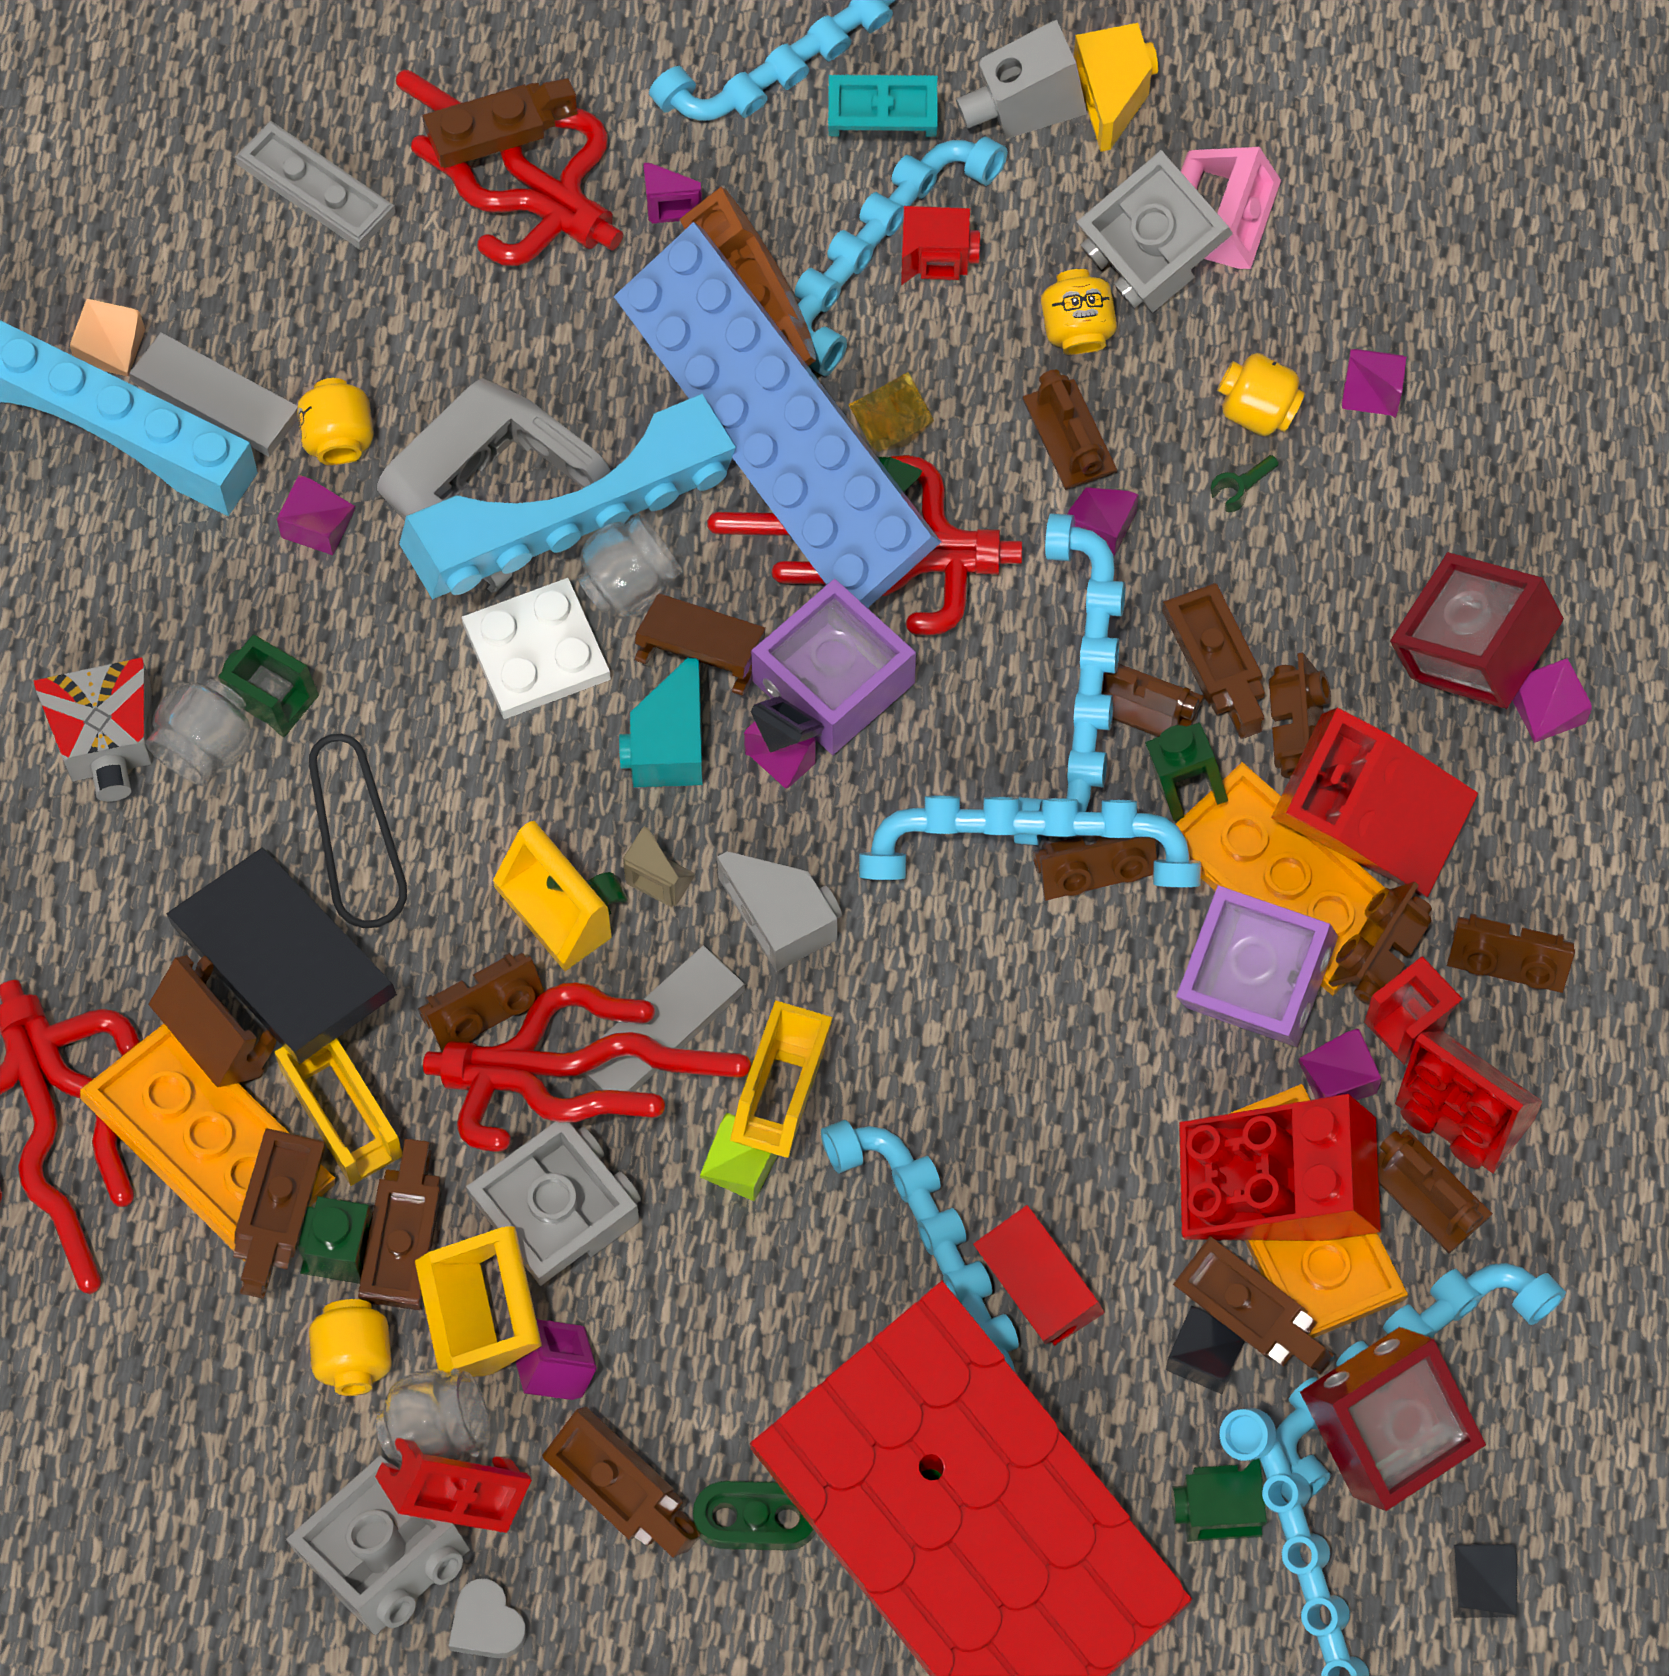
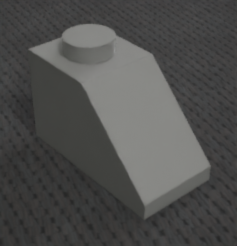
M728 851L717 856L718 878L776 972L837 940V919L842 917L838 902L827 886L817 887L808 871Z

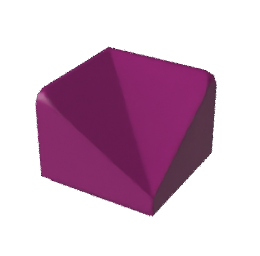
M643 163L648 220L652 224L680 221L681 217L702 202L701 182L652 163Z
M1351 349L1345 374L1342 409L1391 415L1396 418L1403 389L1406 357L1404 355Z
M298 475L277 517L281 538L333 555L355 511V506L312 479Z
M1086 487L1069 509L1067 515H1074L1075 527L1094 531L1107 542L1113 556H1115L1137 512L1139 494L1125 490Z
M1568 658L1531 671L1512 700L1534 743L1586 724L1592 710L1591 702Z
M755 721L744 732L745 754L754 759L785 789L792 786L816 764L814 737L770 753Z
M1358 1028L1345 1032L1300 1057L1298 1060L1315 1099L1350 1094L1354 1099L1360 1100L1377 1094L1381 1076Z
M536 1319L542 1345L515 1361L523 1392L525 1394L568 1400L583 1397L597 1369L585 1326Z

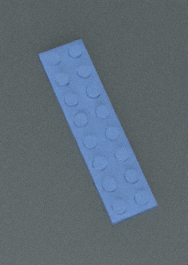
M693 222L614 296L687 397L691 399L703 394L736 447L732 458L826 585L835 578L868 608L941 543L924 518L703 228ZM843 606V608L846 610V612L849 613V614H851V613Z

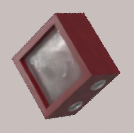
M1447 552L1390 639V643L1410 678L1418 683L1507 709L1564 618L1543 577Z
M1398 1327L1300 1391L1352 1497L1383 1511H1388L1486 1446L1434 1338L1402 1327Z

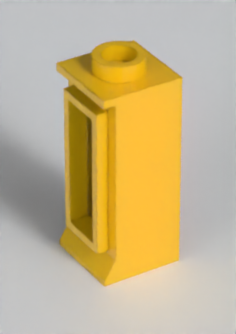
M775 1000L739 1099L730 1141L786 1158L789 1157L797 1129L824 1055L833 1017ZM775 1059L803 1067L783 1125L755 1117Z
M337 1038L301 1064L283 1046L274 1051L281 1073L325 1142L350 1186L402 1157L398 1136ZM329 1066L375 1138L352 1153L343 1144L305 1082L306 1079Z

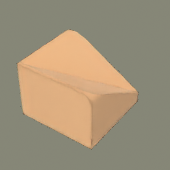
M86 299L70 342L72 355L105 372L129 376L145 333L141 313L136 309Z

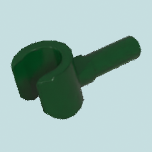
M1269 455L1240 476L1231 472L1219 474L1211 484L1212 498L1218 495L1222 489L1232 488L1237 491V494L1225 503V511L1229 513L1241 509L1246 499L1245 492L1279 465L1278 460L1273 455Z
M605 872L596 875L589 881L585 880L607 907L615 902L628 901L614 873ZM549 875L546 882L547 888L564 892Z

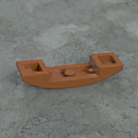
M718 188L679 219L684 229H687L694 222L706 231L807 366L811 365L816 361L812 338L788 283L761 237L739 205L725 188Z

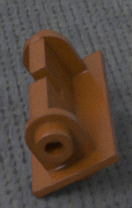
M1057 369L1049 370L1042 374L1039 378L1041 385L1038 391L1025 395L1022 399L1064 489L1067 490L1116 473L1117 468L1075 380H1070L1068 376L1061 375Z
M1303 652L1297 653L1298 669L1293 665H1280L1274 668V675L1269 678L1271 717L1275 722L1290 718L1293 721L1291 724L1272 727L1274 765L1276 768L1281 769V776L1284 778H1291L1322 713H1324L1323 705H1328L1331 702L1330 686L1326 674L1322 670L1318 671Z
M1119 663L1116 673L1104 672L1101 694L1113 695L1112 719L1158 737L1165 729L1171 726L1192 725L1204 698L1203 695L1195 693L1187 687H1179Z
M1082 836L1054 843L1049 841L1042 843V849L1035 850L1032 854L1036 871L1042 875L1045 901L1064 896H1075L1084 891L1122 882H1134L1143 877L1152 876L1154 860H1157L1156 839L1150 837L1109 838L1093 836L1094 844L1085 845Z
M1416 882L1392 889L1384 888L1372 898L1364 913L1368 917L1359 934L1351 937L1338 952L1336 962L1339 966L1328 984L1333 987L1352 982L1357 986L1354 990L1355 996L1362 1002L1370 1004L1372 995L1400 974L1405 964L1389 951L1391 946L1404 956L1411 955L1432 922L1429 916L1432 911L1431 905L1419 897H1412L1419 886Z
M1473 913L1470 914L1469 919L1457 917L1452 938L1453 942L1446 966L1466 970L1476 975H1487L1526 984L1536 989H1547L1563 993L1575 954L1574 943L1563 941L1564 934L1558 933L1553 935L1522 927L1520 936L1509 934L1510 924L1479 918L1477 914Z
M521 952L513 957L510 953L503 955L501 960L473 974L476 982L475 986L468 989L465 983L460 981L434 996L429 995L425 997L427 1004L419 1007L418 1012L426 1027L432 1029L441 1052H443L448 1042H469L482 1032L514 1015L525 1012L531 1007L535 999L544 992V989L530 956L526 958L524 953Z
M1408 1129L1401 1134L1397 1130L1394 1131L1381 1143L1379 1148L1382 1151L1377 1154L1379 1185L1448 1254L1492 1216L1493 1213Z

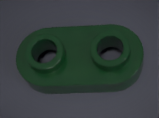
M716 1482L705 1487L699 1493L693 1506L694 1525L700 1534V1538L708 1545L719 1549L795 1550L806 1545L816 1533L777 1482ZM728 1508L733 1510L737 1515L734 1524L729 1527L716 1525L713 1521V1516L719 1509ZM783 1510H792L798 1514L799 1522L793 1528L784 1529L775 1521L778 1513Z

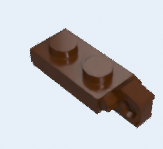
M569 78L546 82L541 86L539 83H529L527 86L524 84L422 115L423 126L440 166L447 168L543 139L544 131L555 126V121L577 115L576 94Z
M1214 583L1163 601L1162 612L1208 705L1211 704L1216 715L1228 712L1240 739L1262 732L1261 723L1264 720V714L1257 700L1264 698L1265 694L1261 684L1263 675L1218 585Z
M265 1129L234 1236V1244L236 1245L233 1257L246 1260L241 1276V1281L243 1282L240 1294L264 1299L273 1267L288 1270L291 1257H295L307 1207L310 1204L324 1155V1141L273 1129Z
M405 1138L400 1170L386 1169L384 1179H379L358 1292L360 1300L377 1305L421 1310L423 1297L415 1260L431 1251L441 1198L440 1176L428 1175L432 1151L429 1150L430 1142Z
M1209 1236L1173 1283L1175 1287L1269 1360L1273 1358L1283 1367L1291 1356L1294 1355L1321 1375L1335 1356L1308 1335L1317 1322L1307 1315L1308 1311L1211 1236Z
M586 1406L576 1409L542 1454L543 1459L628 1540L637 1538L647 1546L655 1540L671 1557L675 1558L677 1555L687 1553L700 1537L694 1523L682 1511L678 1510L683 1501L678 1494L673 1492L675 1489Z

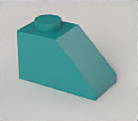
M687 658L630 712V734H619L620 768H631L633 787L703 785L699 659Z

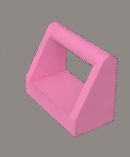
M1260 147L1205 149L1187 152L1181 173L1196 190L1203 172L1229 179L1217 214L1229 226L1233 234L1204 259L1238 269H1251L1281 179Z

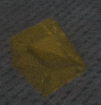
M908 372L848 404L870 446L877 452L905 439L934 422Z

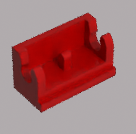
M1028 1205L973 1243L976 1250L1045 1345L1051 1342L1056 1346L1105 1313L1098 1300Z
M403 1438L395 1440L396 1449L402 1455L401 1468L398 1469L393 1464L381 1462L375 1478L398 1514L508 1533L532 1481L528 1473L520 1472L512 1459L495 1456L492 1459L494 1466L492 1467L423 1454L413 1440Z

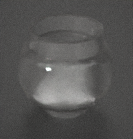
M637 514L627 523L613 522L602 527L586 541L580 555V561L585 572L579 575L577 579L592 602L604 614L613 608L622 616L635 617L648 612L659 593L667 595L670 589L669 582L683 571L674 555L643 516Z
M208 679L205 685L197 682L181 683L172 688L156 708L152 721L154 731L146 740V747L154 757L177 775L194 784L206 787L216 773H224L233 767L244 755L251 738L250 724L242 713L246 708V703L229 687L213 679Z
M457 1368L452 1369L451 1374L438 1369H424L404 1376L391 1386L386 1395L384 1409L380 1410L376 1417L377 1434L383 1451L389 1458H397L401 1464L402 1455L395 1446L397 1438L413 1440L423 1454L459 1461H466L470 1455L473 1457L478 1456L479 1451L488 1447L490 1440L488 1409L479 1385L470 1373L459 1371Z

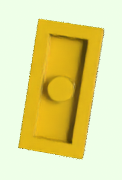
M536 821L526 823L518 831L493 879L494 887L560 967L567 971L612 938L608 907ZM549 875L564 892L547 888L546 882Z
M501 1227L430 1251L415 1260L440 1378L483 1377L491 1375L541 1347V1339L516 1227ZM495 1254L498 1260L514 1337L497 1342L480 1265V1263Z

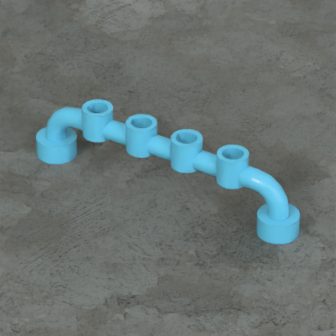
M852 0L847 8L835 16H824L816 21L808 30L807 35L792 45L783 44L769 54L765 63L750 73L741 72L727 82L722 92L712 98L699 99L692 95L696 88V83L681 66L672 67L662 73L651 85L649 96L663 112H669L675 108L685 117L698 121L715 120L734 109L743 118H746L765 105L767 95L762 90L776 81L784 89L788 90L806 78L810 68L805 61L820 52L830 62L846 51L851 44V39L847 35L848 32L861 24L871 34L888 23L893 15L889 5L895 0Z
M982 137L976 144L966 140H950L935 146L926 153L921 161L910 155H905L900 159L892 174V183L898 186L889 198L877 192L872 193L866 199L860 211V220L866 224L856 236L846 230L839 231L831 241L827 252V257L833 261V264L824 274L813 268L807 269L796 284L795 296L801 299L798 306L807 324L816 355V361L808 366L810 369L822 376H828L842 360L847 348L846 337L826 326L814 332L812 322L821 311L827 312L835 304L840 295L841 287L853 273L860 274L872 258L873 249L884 236H892L901 226L904 217V206H911L917 198H925L934 187L937 174L944 166L952 162H965L964 172L966 176L985 186L990 185L1002 171L1006 162L1007 148L989 137Z
M1050 513L1045 540L1046 559L1071 561L1073 550H1078L1088 555L1092 567L1091 578L1087 587V615L1080 651V679L1074 706V735L1068 761V790L1066 797L1068 799H1077L1078 812H1086L1091 795V786L1104 787L1106 781L1107 753L1095 752L1098 729L1110 730L1112 724L1113 695H1102L1101 693L1104 672L1116 673L1118 668L1119 638L1107 637L1110 616L1123 615L1126 586L1125 582L1114 581L1113 553L1103 538L1094 531L1075 527L1074 515ZM1019 797V810L1042 811L1043 799ZM1017 834L1014 835L1015 844L1039 846L1042 835Z
M925 796V808L898 810L885 818L874 833L871 852L859 854V878L898 880L906 878V854L896 853L895 845L898 838L906 832L916 831L937 834L983 833L989 835L1040 834L1058 837L1077 835L1109 838L1150 837L1161 842L1166 854V859L1154 860L1153 885L1163 887L1201 886V861L1189 860L1187 840L1179 827L1165 817L1149 813H1137V801L1102 800L1101 812H1078L1077 799L1046 798L1043 799L1042 811L1019 810V798L985 797L983 810L960 809V797Z
M842 1120L822 1128L821 1139L823 1147L837 1173H842L862 1165V1151H877L886 1158L892 1169L893 1181L900 1197L905 1203L908 1202L918 1223L920 1238L927 1252L930 1255H934L943 1274L944 1283L1005 1356V1361L1015 1372L1013 1361L1008 1353L1019 1347L1015 1328L1006 1314L991 1318L982 1298L992 1295L990 1278L980 1261L965 1265L956 1245L966 1242L965 1228L954 1208L939 1212L930 1194L940 1190L941 1187L939 1175L932 1160L928 1156L914 1160L902 1140L883 1128L867 1126L853 1129L847 1120Z
M1508 1263L1490 1264L1474 1272L1468 1278H1465L1457 1269H1452L1432 1286L1430 1295L1436 1300L1434 1304L1421 1314H1418L1410 1304L1403 1306L1386 1321L1383 1330L1389 1334L1398 1327H1402L1433 1338L1438 1331L1451 1321H1458L1466 1316L1479 1304L1482 1297L1496 1288H1508L1516 1292L1518 1295L1512 1303L1513 1308L1529 1325H1533L1552 1312L1561 1303L1566 1291L1549 1273H1544L1536 1278L1524 1268ZM1363 1340L1356 1342L1339 1357L1336 1366H1340L1369 1346ZM1317 1377L1309 1378L1291 1394L1289 1402L1296 1410L1289 1414L1276 1429V1437L1282 1445L1291 1472L1302 1475L1310 1485V1498L1321 1491L1331 1477L1330 1472L1314 1455H1308L1300 1459L1297 1454L1299 1439L1312 1428L1314 1430L1318 1429L1300 1394L1301 1390L1317 1381ZM1284 1482L1281 1487V1494L1290 1502L1292 1490Z
M1255 1408L1239 1409L1231 1412L1225 1417L1220 1427L1222 1447L1227 1454L1237 1460L1246 1461L1260 1458L1267 1478L1262 1490L1263 1500L1269 1509L1278 1513L1286 1538V1543L1282 1549V1560L1286 1568L1298 1576L1306 1601L1301 1613L1302 1623L1309 1633L1317 1636L1326 1664L1321 1676H1339L1342 1667L1346 1668L1351 1676H1370L1366 1664L1361 1659L1349 1655L1342 1633L1350 1619L1349 1607L1341 1597L1330 1595L1322 1571L1330 1558L1329 1545L1320 1535L1310 1533L1303 1507L1308 1503L1311 1495L1308 1481L1302 1475L1291 1472L1282 1445L1276 1437L1275 1425L1268 1414ZM1284 1482L1292 1490V1498L1289 1503L1281 1495V1487ZM1303 1543L1310 1548L1312 1553L1309 1564L1305 1563L1300 1555ZM1322 1605H1325L1331 1612L1332 1619L1329 1626L1324 1624L1320 1618Z

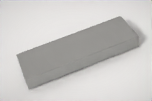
M272 121L235 156L238 166L359 250L396 213L392 203Z
M160 332L129 373L132 383L250 442L252 448L268 457L271 456L298 420L297 405Z
M703 945L643 999L651 1002L655 1008V1016L650 1022L644 1024L618 1022L601 1038L614 1033L634 1032L650 1036L665 1047L682 1049L745 991V984ZM624 1056L612 1059L600 1067L581 1075L597 1090L635 1092L658 1069L650 1067L637 1057Z

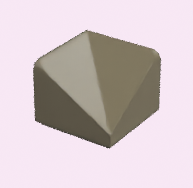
M645 826L641 829L623 857L626 884L670 907H673V905L677 906L695 877L694 872L665 857L652 833Z

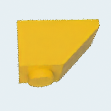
M1138 23L1075 35L1074 59L1078 68L1084 101L1100 152L1112 149L1149 96L1151 75L1158 73L1155 47L1152 42L1144 43Z

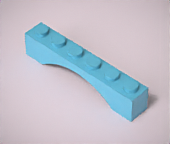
M0 320V403L28 406L80 426L140 462L174 490L226 516L230 515L258 474L250 442Z
M700 394L654 413L644 436L630 455L605 477L585 488L550 500L526 503L485 502L456 495L406 516L399 545L432 600L449 592L453 595H460L474 588L484 577L502 571L504 574L515 572L524 567L536 555L548 550L554 553L562 552L576 544L581 536L601 529L602 532L614 530L624 524L633 514L647 508L650 511L661 510L673 503L680 494L695 488L699 491H705L716 486L726 477L736 447L703 394Z

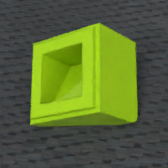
M726 1113L719 1125L700 1173V1178L755 1202L778 1155L730 1141L735 1116Z

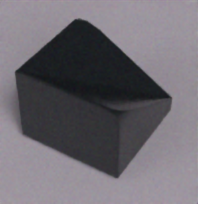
M1191 1305L1168 1357L1166 1371L1223 1394L1245 1344V1340L1210 1314Z
M1514 1544L1454 1545L1449 1554L1453 1618L1516 1617L1517 1546Z

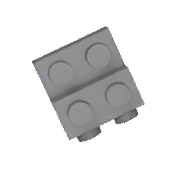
M1162 150L1077 221V224L1087 236V239L1080 245L1101 270L1110 263L1121 276L1113 284L1133 308H1136L1143 302L1152 313L1195 278L1191 269L1233 234L1229 226Z
M554 1122L466 1186L468 1196L494 1229L506 1226L516 1227L524 1266L540 1286L586 1252L590 1257H593L639 1222L636 1204L641 1201V1198L633 1184L620 1171L612 1175L600 1161V1158L604 1156V1152L594 1136L585 1127H581L576 1131L569 1122Z
M381 1455L286 1539L294 1552L332 1589L337 1598L375 1636L385 1626L396 1628L404 1624L415 1610V1599L433 1583L443 1585L454 1579L462 1568V1557L470 1550L454 1524L397 1513L375 1478L381 1462L389 1463Z

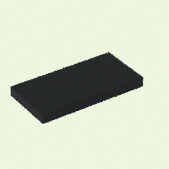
M263 847L166 913L175 930L201 958L203 956L209 958L214 965L213 971L299 1064L397 995L392 982Z

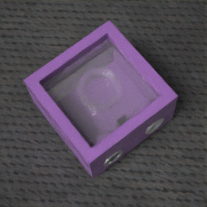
M835 578L751 650L753 682L770 698L780 696L821 722L824 729L820 735L814 738L832 756L915 684L916 652Z
M1218 885L1176 997L1185 1008L1298 1047L1338 935L1330 923Z

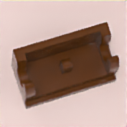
M658 593L636 631L635 644L641 647L634 661L647 664L656 648L686 658L699 659V663L702 662L732 672V676L738 677L732 688V693L743 696L753 680L751 650L764 640L766 627Z
M188 955L175 957L148 1005L217 1088L260 1078L265 1070L263 1066L276 1045V1038L269 1030H266L254 1047L257 1039L250 1030L244 1031L231 1016L224 1004L205 985L214 969L213 963L207 956H203L199 960L195 970L192 969L194 963Z

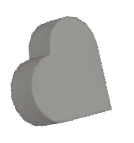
M476 1579L469 1582L461 1590L457 1600L449 1641L450 1651L492 1658H509L517 1654L526 1641V1626L522 1616L515 1609L507 1607L505 1594L496 1582L489 1579Z

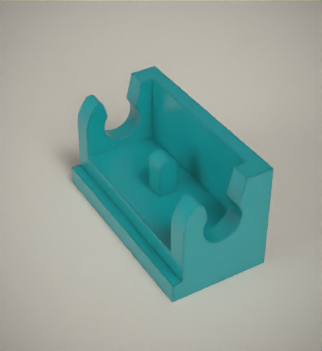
M829 75L828 136L839 137V130L926 131V137H937L938 75Z

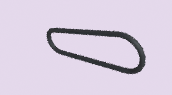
M342 733L330 734L321 738L312 747L309 754V769L332 901L338 915L349 924L360 928H378L392 922L402 912L407 900V883L361 743L349 735ZM341 741L348 743L354 748L358 756L399 886V898L395 907L387 915L377 920H362L353 917L345 910L341 901L317 766L319 751L331 742Z

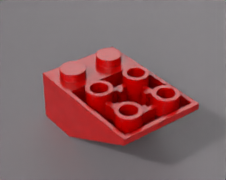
M1337 707L1322 713L1271 818L1400 885L1416 882L1419 886L1415 892L1427 898L1475 802L1478 792L1390 734Z
M1444 1031L1421 1033L1415 1040L1395 1104L1401 1108L1400 1113L1403 1119L1414 1129L1426 1134L1432 1130L1451 1143V1152L1462 1163L1474 1169H1479L1482 1165L1494 1174L1535 1121L1542 1100Z
M1350 1094L1179 1122L1182 1237L1185 1240H1207L1211 1236L1215 1240L1326 1241L1381 1232L1376 1117Z

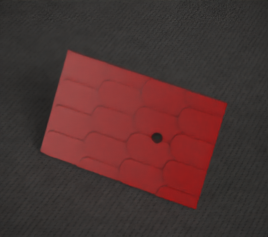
M942 1280L921 1297L917 1303L915 1302L876 1335L871 1342L863 1346L822 1383L817 1385L777 1419L773 1425L771 1424L750 1442L752 1452L929 1676H1110L1192 1602V1598L1183 1589L1179 1579L1130 1521V1516L1060 1432L1052 1417L1005 1361V1356Z

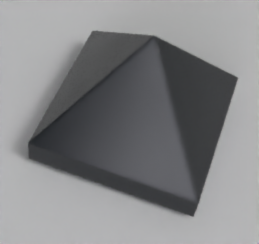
M780 696L754 704L750 711L770 753L820 735L824 729L821 722Z

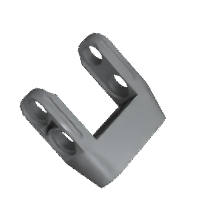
M481 378L459 395L389 463L379 478L377 491L405 521L406 516L459 495L469 485L466 480L477 469L482 472L513 441L527 452L531 448L582 488L605 477L611 470L594 449L532 401L488 379ZM499 571L483 579L490 584L487 588L490 592H497L512 577L513 573L504 574L502 571Z

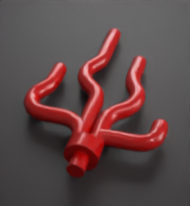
M402 70L396 76L395 82L402 91L434 111L462 103L410 70ZM577 108V115L555 121V126L553 127L575 129L582 132L587 138L585 145L565 166L560 175V181L529 162L523 156L522 145L500 151L506 170L531 189L492 191L478 184L470 166L466 162L447 168L441 167L427 136L418 135L414 137L411 141V149L415 155L447 174L452 179L460 197L471 206L486 212L530 211L543 218L522 241L516 244L504 243L490 234L481 236L478 239L477 248L482 255L504 266L526 264L537 257L561 231L588 249L594 248L599 242L606 248L615 250L622 241L623 232L611 225L613 220L612 212L597 202L589 200L581 191L583 178L601 160L607 150V132L603 123L594 114Z
M910 455L892 456L894 459L923 470L921 476L917 479L922 486V515L941 543L881 597L888 596L901 589L913 577L921 573L945 572L943 607L937 612L912 613L906 620V628L912 634H942L956 627L963 618L967 599V572L999 575V563L1022 564V541H1000V530L977 529V531H968L951 525L946 519L944 512L945 488L943 478L936 467L921 457ZM715 512L707 520L708 529L715 534L789 535L774 513ZM780 561L773 566L771 571L773 579L778 583L826 584L809 561Z
M10 980L0 985V999L2 1001L0 1005V1033L6 1050L4 1061L0 1065V1095L12 1089L19 1081L34 1123L32 1134L22 1150L18 1165L20 1184L29 1200L51 1217L78 1288L86 1294H92L100 1288L101 1277L77 1214L68 1198L50 1185L43 1174L44 1159L54 1143L58 1121L56 1108L42 1072L51 1085L67 1095L80 1099V1089L91 1082L93 1078L68 1068L63 1061L59 1047L104 1032L113 1037L118 1052L123 1056L140 1043V1039L128 1018L117 1011L108 1009L88 1011L49 1025L39 997L32 994L25 995L20 981ZM95 1114L96 1122L92 1138L95 1161L112 1203L118 1207H127L134 1199V1191L118 1152V1136ZM0 1188V1202H1V1200H2V1191H1V1188Z
M578 982L562 983L547 989L539 995L529 1008L521 1029L507 1042L496 1046L484 1047L470 1042L450 1041L446 1044L443 1052L427 1051L423 1059L424 1073L426 1075L441 1076V1081L445 1088L469 1090L457 1120L460 1138L470 1147L493 1152L506 1150L511 1141L510 1134L505 1129L481 1125L495 1090L519 1093L524 1097L529 1107L540 1117L559 1123L578 1122L601 1114L654 1118L659 1117L665 1110L664 1099L654 1093L595 1090L572 1098H557L551 1095L542 1081L534 1075L555 1077L579 1076L600 1067L612 1059L624 1056L637 1057L654 1069L675 1073L740 1078L745 1077L751 1069L750 1059L743 1054L669 1048L663 1046L650 1036L634 1032L614 1033L574 1052L534 1051L544 1036L553 1014L568 1006L582 1007L598 1018L615 1022L644 1024L650 1022L655 1016V1008L649 1001L611 997L595 986Z

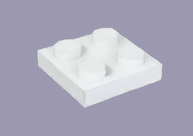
M569 578L462 617L464 629L503 719L611 680L608 666Z

